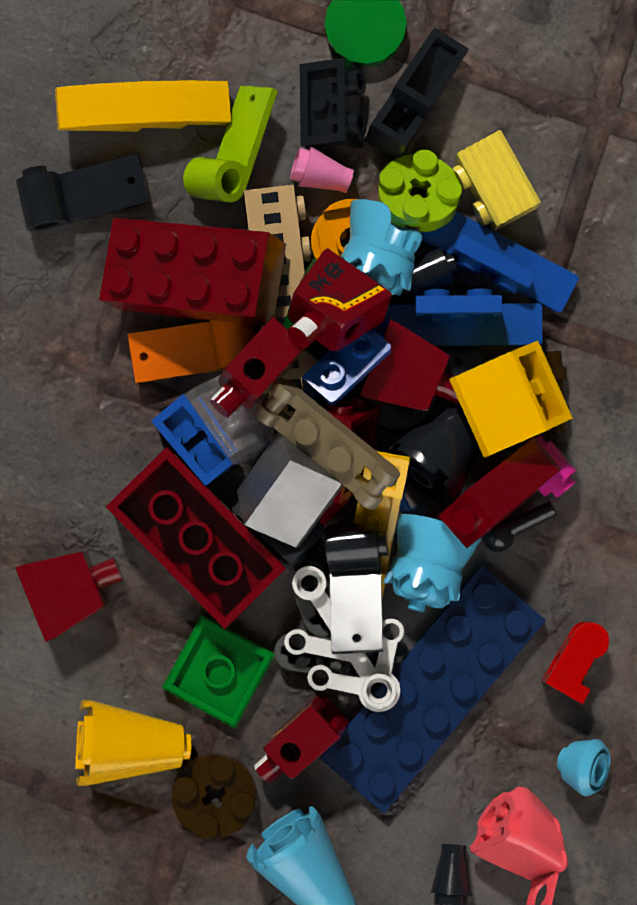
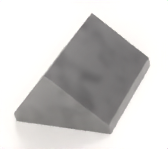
M277 432L237 490L244 525L291 546L299 547L344 485L282 434Z

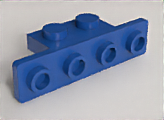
M457 211L453 219L445 226L430 232H419L422 235V242L436 249L440 248L445 254L451 253L453 258L457 260L456 264L462 269L475 275L481 272L494 279L493 284L503 291L514 295L516 292H519L556 313H560L563 310L579 280L576 274Z
M431 289L424 291V296H416V304L389 305L384 321L374 328V331L383 338L391 319L436 347L525 346L535 341H539L541 345L542 305L539 303L502 304V295H492V290L471 289L467 291V296H450L449 290Z

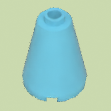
M309 806V813L304 814L299 808L279 818L261 833L265 841L257 849L252 843L248 849L246 858L252 868L296 905L356 904L323 819L313 806Z

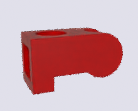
M581 621L575 624L564 639L541 681L583 704L590 689L583 686L581 682L593 661L603 656L608 649L609 635L606 629L590 621Z

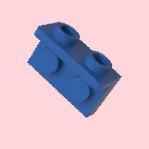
M372 329L339 351L329 350L301 376L304 393L320 406L325 401L329 405L334 406L391 353V345Z

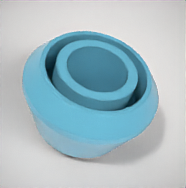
M599 739L574 741L568 747H564L559 753L557 769L561 772L564 782L579 794L590 796L599 792L607 780L611 762L610 752Z

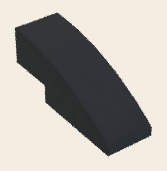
M433 28L395 84L391 95L370 124L364 141L393 159L401 158L439 101L468 53L469 48L438 29Z

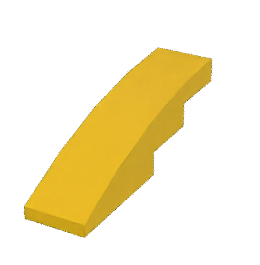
M138 81L64 86L55 89L58 130L138 132L142 128L182 129L186 125L226 126L231 122L228 81Z

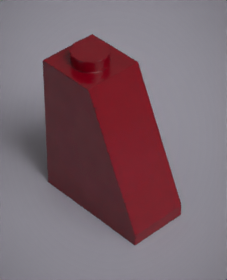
M533 437L466 490L439 517L467 549L505 520L561 470V467Z

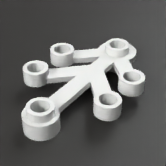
M303 567L293 577V589L300 598L311 600L331 631V600L325 592L327 585L326 577L316 567ZM307 575H313L318 580V586L312 592L305 591L302 587V579ZM386 619L383 621V628L389 623L396 624L399 628V635L397 638L389 640L383 634V652H379L375 668L365 653L332 654L331 640L308 636L301 629H294L286 635L285 647L291 654L300 655L306 652L351 662L360 676L335 674L325 665H316L310 669L307 677L308 683L313 689L322 691L329 688L357 694L361 703L369 710L375 712L387 711L397 703L400 696V685L397 678L391 672L397 643L404 635L403 625L398 620ZM301 634L305 638L306 643L303 649L294 650L291 648L289 639L292 635ZM319 669L326 671L329 676L328 682L322 686L316 685L312 680L313 673ZM376 682H382L387 687V693L382 698H375L371 694V686Z

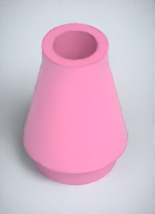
M300 147L291 169L290 179L297 181L299 187L347 193L354 170L341 165L313 147H310L309 150Z

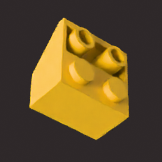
M539 341L508 352L449 379L484 458L573 419Z

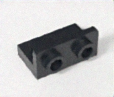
M346 58L300 64V144L302 147L310 149V147L320 148L337 145H347L354 149L363 147V135L366 133L367 122L362 111V95L366 91V79L359 65Z

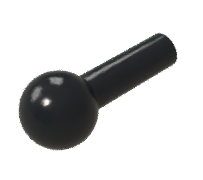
M548 501L508 522L503 520L482 537L483 544L493 552L506 551L512 546L515 536L557 516L554 505L551 501Z

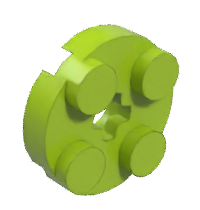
M419 150L414 155L402 156L393 160L381 171L378 182V202L386 204L390 209L392 224L403 228L406 225L419 227L418 232H430L445 226L453 219L460 201L462 186L454 170L442 160L437 159L436 154L432 151ZM412 188L425 189L427 197L423 198L419 194L410 195Z

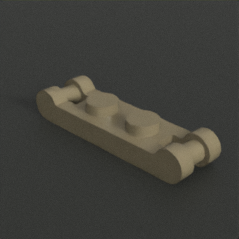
M277 378L270 389L272 395L268 401H262L255 410L256 418L263 424L276 429L354 494L356 500L362 506L371 510L376 509L383 499L382 492L384 489L392 487L399 478L400 472L295 384L285 378ZM286 404H289L296 410L292 417L282 411ZM365 467L372 474V478L369 481L360 475Z

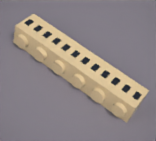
M294 184L244 190L248 229L270 232L286 243L274 317L283 326L293 293L305 273L303 262L311 261L309 237H300L298 222L306 221L304 196H295ZM303 350L294 366L282 378L291 381L304 392L301 376L318 361H315L312 356ZM326 401L321 405L325 410L327 409ZM286 404L282 409L290 417L296 411L289 404ZM273 428V435L275 437L278 431Z

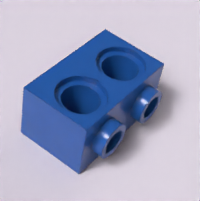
M184 394L151 420L206 487H210L240 462L239 458Z

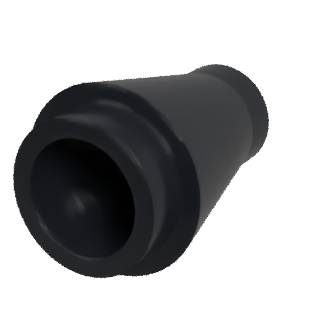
M441 845V854L430 893H434V904L468 905V896H472L466 845Z

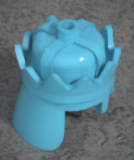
M365 199L351 201L350 239L345 245L341 258L386 288L392 295L400 296L403 289L410 291L412 274L415 267L414 253L422 241L421 233L414 229L390 224V209L382 202Z
M398 514L396 557H393L392 564L383 583H392L395 594L409 601L408 609L424 613L426 606L443 608L449 605L451 601H459L462 569L474 553L481 538L466 549L443 521L413 514Z

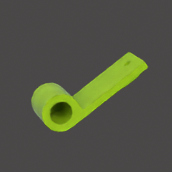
M254 86L239 87L231 112V122L227 124L216 159L194 158L187 164L184 170L183 182L189 195L198 199L228 203L235 202L242 197L278 93L276 89Z

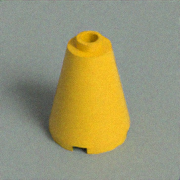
M93 700L81 701L79 710L87 711V715H84V721H78L75 769H84V776L76 778L77 786H89L181 768L183 759H190L191 734H184L183 725Z

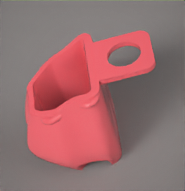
M518 786L510 792H503L486 807L477 822L478 833L470 846V851L498 867L532 881L526 905H535L536 896L544 885H547V892L540 905H552L559 873L563 872L568 865L561 826L553 813L532 791L526 787Z

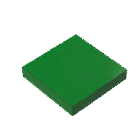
M202 614L165 680L162 689L235 728L272 662L275 653L228 627L224 629L217 621Z

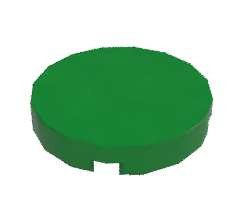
M332 0L327 8L324 27L328 45L337 57L346 58L360 67L361 65L376 66L383 64L396 54L404 41L407 21L404 8L399 0Z

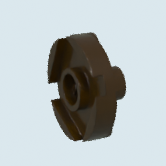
M211 752L201 754L191 759L181 769L172 788L173 808L182 825L202 839L230 836L244 827L255 808L256 785L254 778L245 764L234 757ZM212 784L215 789L224 788L226 794L221 797L222 805L216 807L213 802L207 804L203 798L207 795L205 788L207 785Z

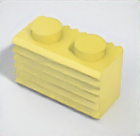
M501 130L456 154L454 160L456 166L452 169L459 178L462 189L470 188L476 200L472 204L473 210L483 226L490 224L491 229L495 232L536 210L540 205L541 201Z

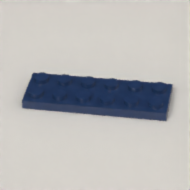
M480 566L461 588L459 601H451L395 667L393 675L397 678L400 685V696L397 703L391 709L383 712L369 710L363 705L346 725L341 737L320 756V759L380 811L385 813L546 620L488 570ZM382 683L372 696L375 698L384 697L387 693L386 685Z

